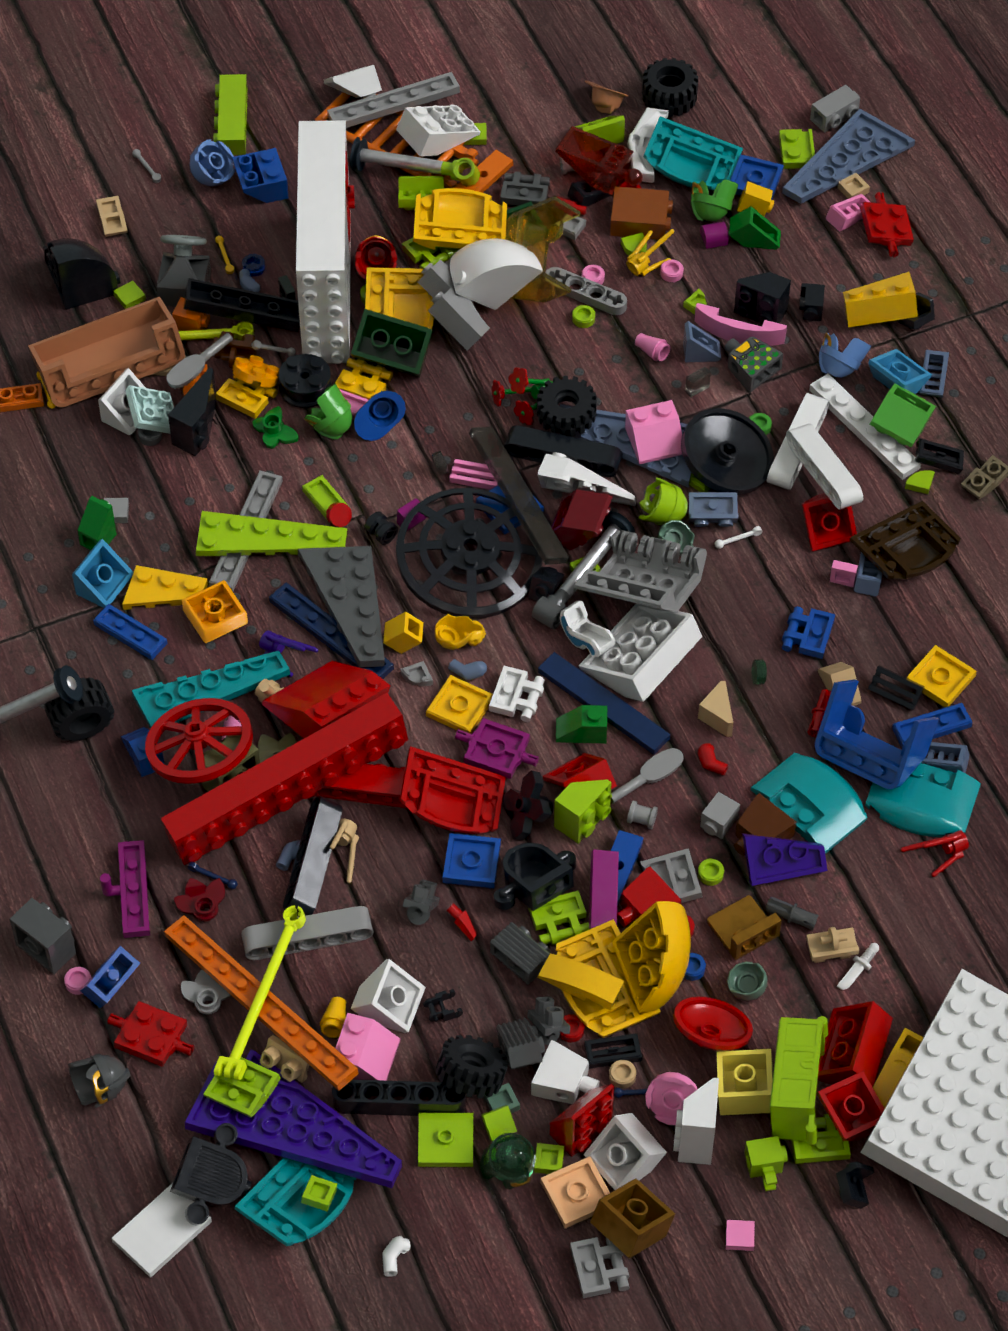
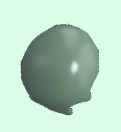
M670 520L660 527L657 538L679 543L681 545L680 557L686 545L694 547L695 535L690 531L687 524L680 520Z
M747 961L736 964L729 971L727 979L730 992L736 998L744 1001L758 999L764 994L768 982L767 974L759 963Z

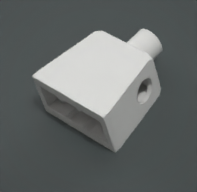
M551 1040L542 1059L543 1061L540 1063L531 1082V1095L573 1104L580 1091L586 1093L590 1089L597 1088L600 1081L587 1076L589 1070V1061Z

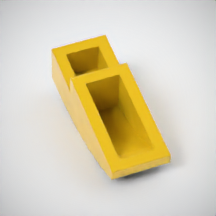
M551 953L538 975V978L584 1002L586 999H589L608 1010H611L624 984L623 980L595 967Z

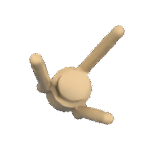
M344 818L340 819L337 833L330 848L334 849L337 844L346 846L350 843L346 881L351 883L356 844L359 836L355 834L357 825L353 821Z

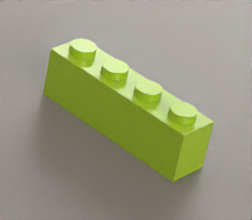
M246 74L220 75L219 84H215V95L219 97V100H215V114H218V116H214V129L218 130V133H214L213 139L214 142H223L233 155L246 154L247 77Z

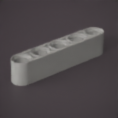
M355 906L306 915L304 926L293 933L284 955L370 938L373 935V928L368 908L365 906ZM279 920L244 928L241 935L246 958L249 960L271 958L285 927V921Z

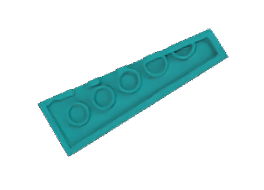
M275 651L245 659L241 662L226 664L224 668L210 671V669L201 671L200 675L189 678L185 675L178 677L177 681L166 684L159 682L132 690V696L151 729L153 724L164 713L182 703L202 698H217L229 701L255 690L263 679L276 681L290 675V669L280 651ZM192 714L186 715L176 720L175 723L192 717Z

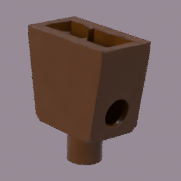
M759 793L737 822L736 836L739 840L734 844V848L739 854L745 856L742 834L791 839L795 835L796 821Z

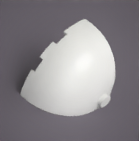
M498 238L484 239L468 244L454 253L450 260V273L456 294L494 310L498 309L543 272L541 264L533 252L518 243Z

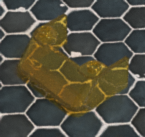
M556 196L515 212L506 221V240L518 243L533 252L543 269L541 274L511 298L545 303L571 293L570 287L545 273L549 243L558 240L562 236L564 222L580 216L581 213Z

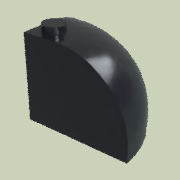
M72 238L57 239L44 243L45 263L66 310L114 296L113 290L118 288V284H121L117 270L113 271L106 257L97 248L89 243Z

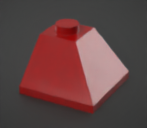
M825 493L816 495L802 503L811 551L849 542L850 538L857 534L852 506L839 510Z
M583 753L542 776L544 781L564 788L572 782L606 779L612 782L611 789L617 787L606 759Z
M863 1071L816 1093L843 1141H856L870 1135L885 1109Z

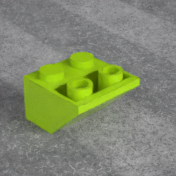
M606 779L570 783L555 799L554 827L576 843H579L584 837L588 838L593 833L595 825L600 820H605L611 812L612 782Z

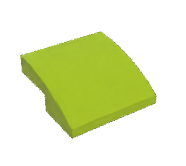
M241 1057L240 1060H245L247 1065L242 1079H234V1073L231 1078L224 1077V1072L222 1076L214 1075L203 1095L252 1118L272 1094L281 1077L278 1073Z

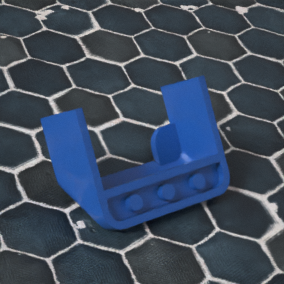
M853 679L834 682L815 740L817 754L883 788L894 789L900 787L926 758L939 718L931 717L915 720L910 736L904 742L901 750L862 731L865 716L861 709L851 705L859 681Z

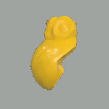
M447 614L435 625L436 641L443 648L450 650L459 649L467 643L470 646H477L486 635L483 625L478 621H472L468 616L455 617Z

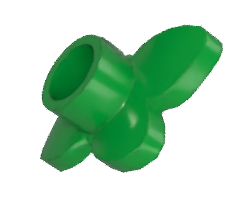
M280 406L271 409L264 417L256 418L252 422L256 431L264 433V445L270 449L275 448L279 441L283 444H289L299 440L297 432L282 422L283 416Z

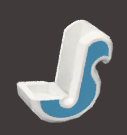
M575 601L560 613L562 628L573 645L581 649L587 648L591 656L599 657L615 646V638L609 629L588 620V613L583 601Z

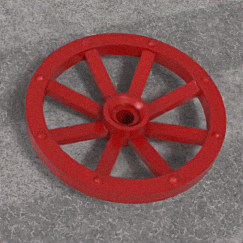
M217 698L196 699L170 709L153 724L146 737L145 751L150 766L161 777L176 783H201L226 774L245 758L252 744L253 730L247 714L238 705ZM201 711H219L206 721H200ZM192 714V721L187 725L175 723L176 720ZM230 715L241 724V726L213 727ZM165 730L182 733L157 744ZM242 735L234 751L211 737ZM183 743L168 765L162 763L156 756L158 753ZM210 746L226 758L206 768L203 749ZM190 749L195 750L198 770H177V767Z

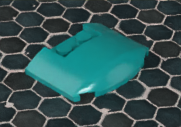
M660 116L643 157L659 173L674 182L692 188V182L700 183L704 181L708 190H715L718 183H721L723 180H731L743 148Z
M793 753L751 787V791L755 795L760 793L796 821L795 830L808 842L822 844L825 854L867 820V814L864 812L861 799L852 786L834 769L809 756Z
M920 763L898 788L886 789L872 783L865 806L868 809L872 806L880 813V819L910 833L929 837L946 836V833H953L959 830L965 833L981 783L960 770L954 773Z
M283 1158L235 1205V1210L285 1246H291L320 1233L340 1215L351 1198L356 1178ZM311 1175L337 1183V1191L328 1212L301 1203L302 1195Z

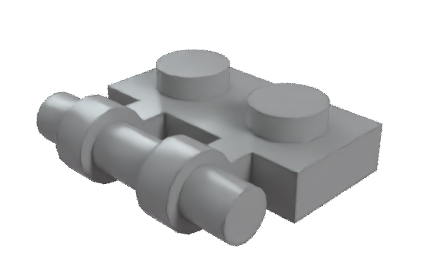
M598 1237L570 1243L583 1298L610 1293L611 1287L609 1282L612 1281L617 1282L619 1291H626L630 1288L628 1283L629 1272L624 1267L622 1260L624 1253L607 1238V1246L600 1247ZM603 1259H611L613 1269L606 1270Z

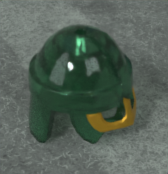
M516 1133L502 1134L484 1150L480 1160L481 1171L488 1180L496 1177L503 1181V1185L507 1189L524 1185L530 1182L536 1162L535 1151L525 1137Z

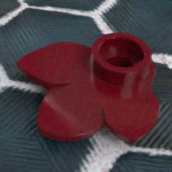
M190 878L185 888V895L174 897L175 905L181 912L193 914L200 921L212 920L218 914V904L225 897L224 884L220 878L215 879L208 886L194 878ZM204 908L210 909L208 911H201Z

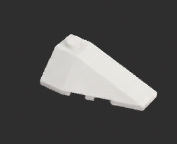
M562 453L546 454L538 470L541 488L571 493L576 489L604 493L613 497L611 502L631 506L636 505L635 495L570 458H566L567 456Z

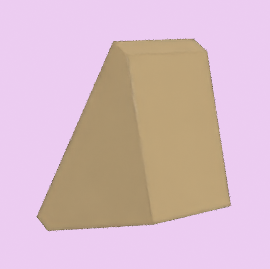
M843 662L818 669V673L829 691H832L834 682L857 680L854 667ZM858 686L851 704L854 706L861 704L862 701Z
M720 681L699 704L698 719L726 737H732L733 718L726 681Z

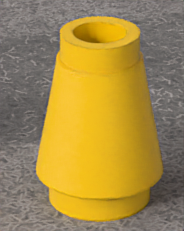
M341 997L331 998L320 1021L321 1032L325 1036L331 1038L340 1036L346 1019L345 999Z

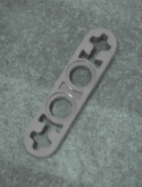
M551 267L545 272V285L553 291L612 315H621L627 309V297L621 292L559 267ZM579 284L581 288L573 290L569 286ZM598 292L602 296L600 298H593L590 294Z

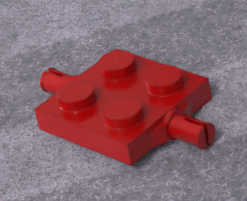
M878 192L875 194L876 203L863 202L860 207L868 243L885 245L888 247L889 256L896 257L899 255L897 246H911L914 241L906 206L887 204L884 193L880 194Z
M138 1001L134 1010L126 1019L113 1013L108 1018L107 1024L121 1028L119 1035L114 1041V1048L161 1067L164 1066L168 1057L176 1050L188 1056H191L194 1051V1045L181 1041V1035L187 1027V1020Z

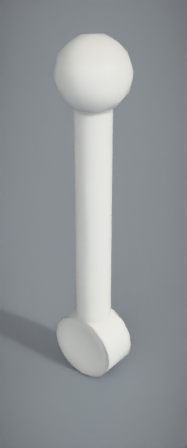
M756 526L752 531L723 541L720 539L716 540L715 547L721 549L724 545L752 535L759 536L763 531L760 526Z

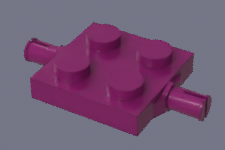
M485 718L482 719L479 727L472 734L458 729L455 735L456 740L469 743V748L464 756L465 764L506 776L508 779L512 778L521 762L536 767L539 761V756L525 752L530 741V734Z

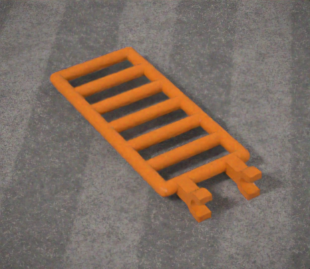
M342 92L315 118V121H327V110L341 106L351 95ZM404 110L396 112L399 116L372 143L367 141L368 149L387 152L380 147L397 131L396 128ZM383 117L365 122L354 134L346 131L347 141L353 144L357 137L362 140ZM403 138L390 153L401 154L409 146L408 142ZM464 142L445 151L437 160L448 162L452 156L459 159L469 158L477 166L478 160L475 157L478 155V151L473 148H465L463 146ZM417 153L414 155V157H421V158H424V157H425V156H419ZM400 168L413 176H443L444 186L447 188H454L457 185L456 181L451 180V176Z

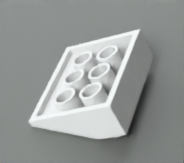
M636 603L611 630L615 638V646L599 657H593L589 654L581 662L579 668L622 696L644 702L702 638V634L693 614L681 611L674 612Z

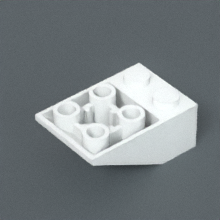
M457 105L405 107L396 128L419 156H437L481 133L474 125V122Z

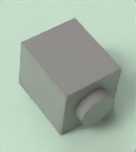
M718 792L702 812L700 827L709 835H715L723 839L739 818L740 804Z

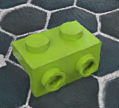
M400 176L398 178L399 208L415 210L416 195L421 193L422 198L432 194V190L444 189V177Z

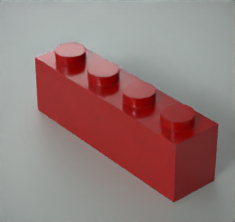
M364 764L357 772L353 774L346 773L338 777V781L332 786L322 785L323 788L315 792L313 796L407 808L399 801L405 767L396 768L388 767L384 764Z

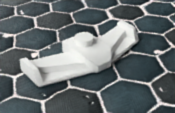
M647 107L633 132L629 134L627 146L630 150L632 174L637 181L654 182V169L643 156L659 117L667 119L668 110Z

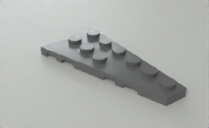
M371 546L298 549V557L304 562L309 577H312L320 597L331 617H334L336 620L337 628L347 640V646L358 666H384L385 658Z

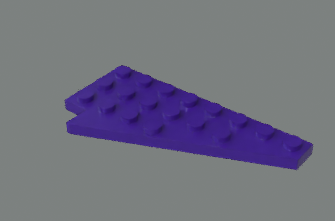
M250 1050L246 1059L263 1066L260 1064L261 1055L254 1050ZM216 1061L185 1121V1129L214 1137V1131L219 1125L230 1123L237 1129L238 1136L234 1142L236 1144L389 1188H393L402 1168V1160L295 1080L289 1082L284 1079L280 1073L281 1070L276 1066L267 1069L278 1073L281 1079L267 1101L250 1118L203 1095L214 1077Z

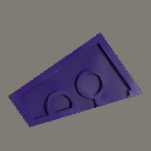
M742 834L749 882L752 886L828 871L825 849L820 843Z

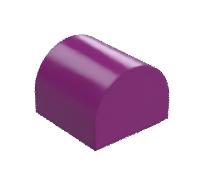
M724 221L701 225L700 234L706 249L728 245V231Z
M417 498L398 509L396 523L400 527L407 514L420 503ZM418 512L410 522L407 531L424 521L427 517Z

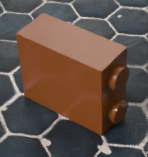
M615 186L610 236L627 237L638 233H643L646 236L648 231L652 230L653 234L649 239L659 240L662 238L666 231H670L671 217H667V214H672L673 200H669V191Z

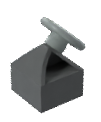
M162 235L160 237L161 242L174 244L173 253L163 252L156 286L157 296L162 299L165 306L176 307L180 297L185 298L189 278L210 282L211 266L209 255L192 254V245L198 246L207 243V240L203 237L188 235Z

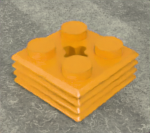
M225 580L182 599L183 611L204 643H208L248 624L247 612Z

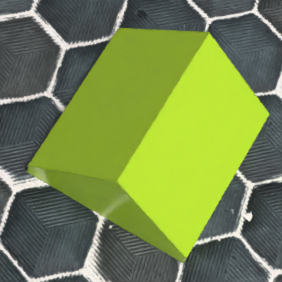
M624 115L608 116L571 127L570 132L580 150L585 154L624 142L625 118Z

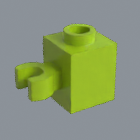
M778 1136L746 1141L744 1155L750 1178L762 1176L765 1191L776 1190V1174L783 1172L784 1162L788 1161L785 1145H780Z

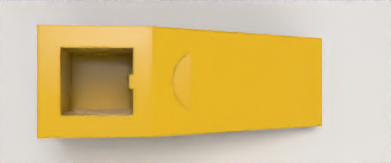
M907 1028L903 1030L873 1086L884 1108L923 1039L922 1036Z

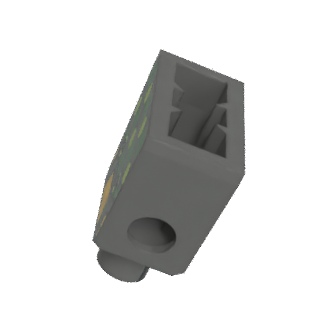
M755 337L748 338L742 344L732 338L725 345V350L730 353L728 359L729 370L750 393L782 369L783 353Z

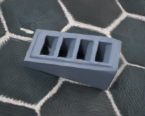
M925 351L923 368L927 371L942 372L941 374L931 373V378L940 379V382L928 380L925 384L938 386L939 390L925 389L924 385L920 389V395L943 397L949 352ZM929 362H931V363H939V364H943V365H942V366L929 365Z
M861 552L854 591L856 593L877 596L880 589L882 572L872 562L865 561L869 559Z
M931 742L928 756L921 763L957 773V770L966 773L969 761L967 745ZM935 753H939L937 759H934ZM945 755L949 756L948 760H944Z

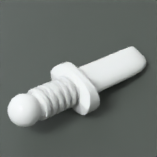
M871 943L861 957L855 956L853 958L855 963L837 985L839 989L845 990L849 988L864 969L870 970L872 966L869 962L879 951L877 943Z

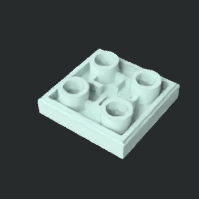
M129 385L125 392L135 428L170 434L168 414L174 408L170 392Z

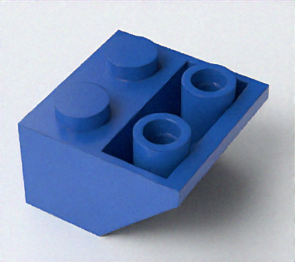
M276 148L232 157L243 193L265 203L288 199L287 178Z

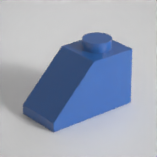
M145 727L121 736V740L141 777L155 772L149 764L145 751L146 737L149 732ZM163 752L156 754L158 759L164 763Z

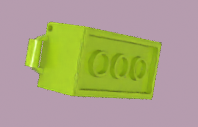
M820 1016L817 1019L787 1017L779 1019L770 1099L772 1137L778 1136L779 1139L807 1140V1143L810 1145H814L818 1141L815 1101L820 1056L825 1054V1037L828 1036V1022L824 1016Z

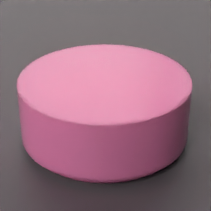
M677 260L663 262L660 269L662 279L667 282L679 281L683 277V265Z
M588 265L582 270V277L602 285L605 272L598 265Z
M83 967L71 968L64 977L66 989L75 995L83 994L80 990L91 978L90 972Z

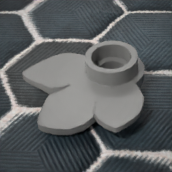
M203 970L198 973L195 982H181V991L184 998L195 1003L196 1009L203 1014L215 1013L220 1008L221 1001L231 996ZM208 1000L213 1002L211 1004H204Z

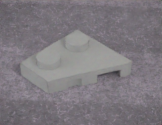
M689 848L640 861L642 870L644 871L651 866L682 900L681 903L703 897Z

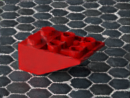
M608 1084L590 1089L550 1122L549 1135L559 1145L564 1146V1150L571 1157L578 1151H585L591 1145L592 1140L611 1121L614 1086Z

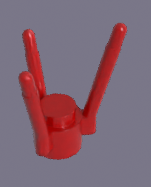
M959 830L940 838L901 847L900 851L906 852L942 844L944 852L946 854L951 853L953 856L931 873L932 877H936L953 862L964 857L963 851L969 848V842L965 833Z

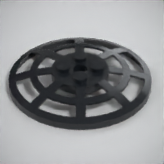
M455 488L427 497L407 514L397 536V566L409 590L430 608L455 617L468 616L470 619L487 618L512 609L529 594L532 577L542 566L543 552L541 540L530 518L510 500L482 489ZM463 495L464 503L449 505L437 512L426 506L441 498ZM473 495L495 500L509 509L500 513L489 506L474 503ZM464 509L465 520L452 523L443 517L450 512ZM474 510L486 512L494 516L495 519L488 524L475 520ZM419 512L429 518L422 528L419 542L404 544L405 534L413 517ZM518 515L526 523L533 536L535 546L521 544L518 532L509 521L510 519ZM434 523L446 530L442 540L427 541L428 533ZM504 524L511 534L513 543L499 541L495 530ZM467 543L474 544L477 547V549L474 551H468L464 548V545ZM427 550H441V555L445 562L436 569L429 558ZM419 551L422 563L431 575L422 585L411 574L404 553ZM499 551L514 552L512 562L507 570L497 562ZM521 554L535 556L532 573L521 588L511 576L519 565ZM452 569L466 575L467 584L453 581L445 575ZM489 569L498 577L490 582L477 584V575ZM438 582L452 590L467 593V607L444 602L429 592ZM502 584H505L514 594L497 604L477 607V593L493 590Z

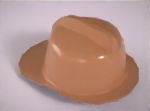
M585 80L587 84L592 86V104L601 113L611 114L620 107L624 97H628L624 93Z

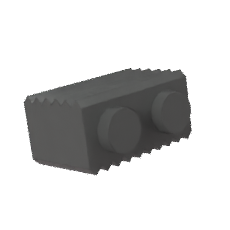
M510 922L505 929L490 941V953L528 985L539 975L550 954L549 948L543 942L537 943L531 938L530 932L524 926L518 927L513 922Z
M523 1018V1020H513L512 1023L508 1021L507 1024L503 1022L502 1025L498 1024L496 1026L500 1049L507 1056L506 1060L511 1070L543 1061L541 1053L545 1052V1045L542 1036L539 1037L536 1025L531 1026L528 1020Z

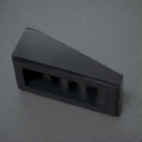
M606 174L571 183L568 198L576 201L578 205L588 207L613 195L615 186H618Z

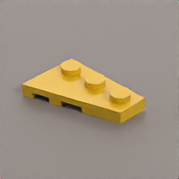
M136 565L122 604L123 610L132 609V606L143 605L146 608H154L156 604L182 605V599L207 588V578Z

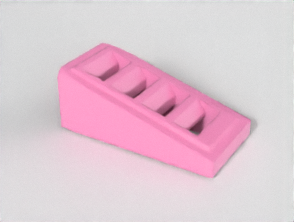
M859 194L831 205L826 220L839 232L863 219L859 206L863 202L870 201L864 195Z

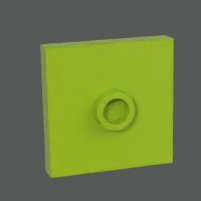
M419 1113L418 1167H473V1113Z

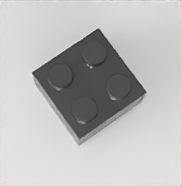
M31 898L10 918L16 946L52 974H55L76 954L75 940L71 932L72 926L65 918L55 916L50 907L44 902L39 903Z

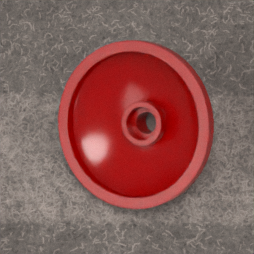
M709 997L687 998L677 1004L673 1014L674 1023L681 1034L694 1044L709 1050H736L747 1045L752 1037L753 1027L748 1017L738 1008L718 999Z

